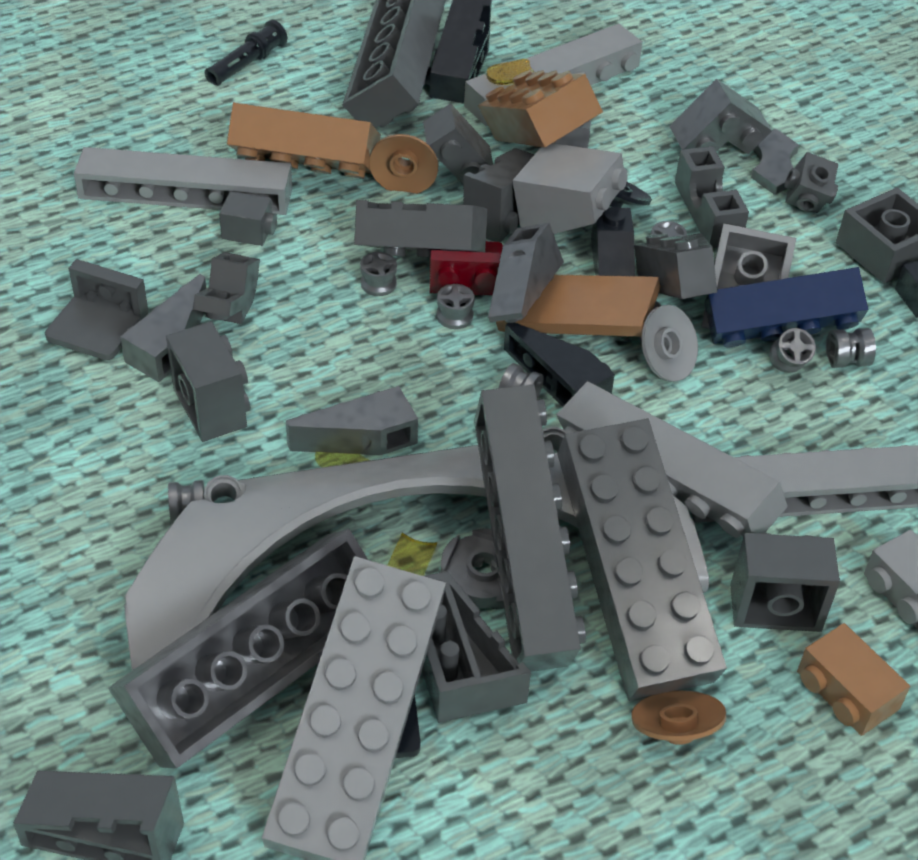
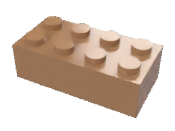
M531 70L522 72L513 78L514 84L506 89L502 86L490 91L485 95L487 100L478 105L493 137L497 141L544 148L603 112L586 74H574L570 71L557 73L556 70L549 73H544L543 70L535 73L531 72Z
M233 102L227 145L237 151V156L244 157L245 160L265 161V159H270L274 162L291 163V169H298L299 164H304L311 167L313 172L331 174L332 169H338L344 172V176L364 179L365 173L372 174L369 167V158L373 147L380 141L381 134L371 122Z

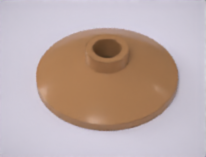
M395 134L381 139L373 147L369 158V167L374 179L389 191L421 193L434 183L438 174L439 165L435 152L423 140L411 135Z
M670 691L651 695L638 702L632 710V723L639 732L676 745L688 744L695 739L709 736L721 729L726 722L725 706L718 699L694 691Z

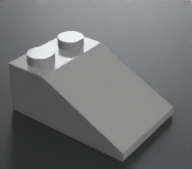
M723 224L714 262L717 289L789 278L796 238ZM705 308L701 328L710 329Z

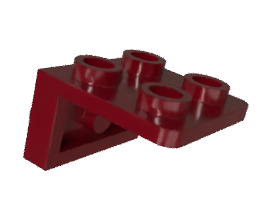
M486 241L485 252L431 250L430 293L438 294V291L446 285L461 284L470 288L474 295L493 296L503 249L502 243Z

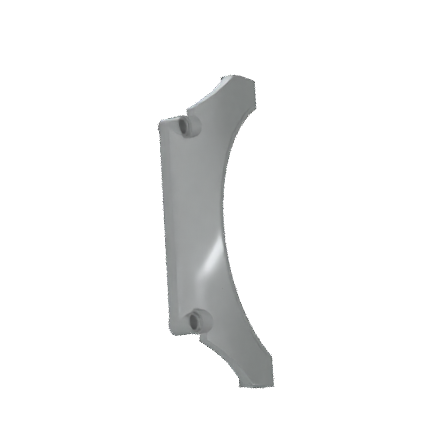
M558 427L544 429V441H551L553 450L559 452L564 435L567 432ZM478 445L236 480L229 475H220L212 478L204 489V499L191 501L153 550L125 595L126 603L124 608L132 670L216 613L244 578L276 549L304 530L334 515L368 503L400 496L441 493L486 497ZM554 453V467L549 468L552 484L558 483L561 490L562 509L557 511L558 519L578 528L558 459V453ZM223 496L234 499V501L228 503H214L215 500ZM673 496L703 593H705L709 588V575L697 531L689 514L688 507Z

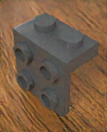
M76 259L68 268L74 297L46 329V340L93 357L111 360L122 348L120 336L149 313L144 279Z

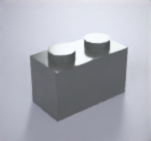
M451 103L423 121L426 143L435 152L437 158L463 185L464 174L468 172L478 173L479 167L483 164L493 165L491 149L488 143Z

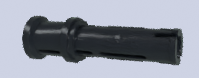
M273 19L267 21L263 29L248 34L244 44L227 54L211 67L205 69L204 74L207 81L218 86L255 59L267 58L272 49L277 46L282 47L287 43V32L278 21ZM237 58L240 59L237 63H235L231 67H228L229 63H231Z

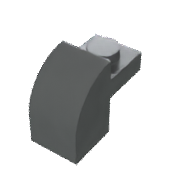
M227 252L213 257L209 288L195 294L193 310L206 312L205 317L242 324L254 301L260 259Z

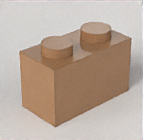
M845 623L806 647L797 670L805 687L813 693H819L832 706L837 719L846 726H852L861 736L900 710L911 687Z

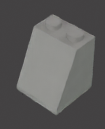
M555 143L545 148L541 147L512 180L520 227L550 223L553 234L595 224L602 213L610 207L616 195L626 185L627 170L623 166L622 153Z

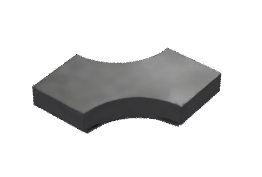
M776 128L773 129L753 149L759 157L760 163L753 168L751 178L774 195L786 190L785 181L787 175L794 168L790 159L797 154L799 144Z

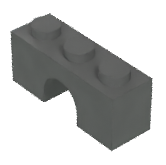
M713 146L680 150L675 184L700 233L707 239L712 248H718L723 224L746 228L749 211L737 189L723 191L722 180L725 167Z

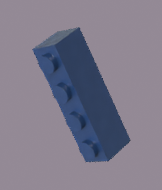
M859 267L717 289V293L707 294L705 300L713 344L723 343L724 347L740 346L746 343L748 339L760 337L761 341H774L779 339L785 331L792 328L803 329L810 335L820 332L823 327L836 326L838 330L853 328L862 321L869 310Z

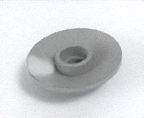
M663 305L653 309L647 316L642 330V348L645 359L650 369L659 378L669 382L683 380L692 372L698 356V341L694 326L689 317L681 309L673 305Z

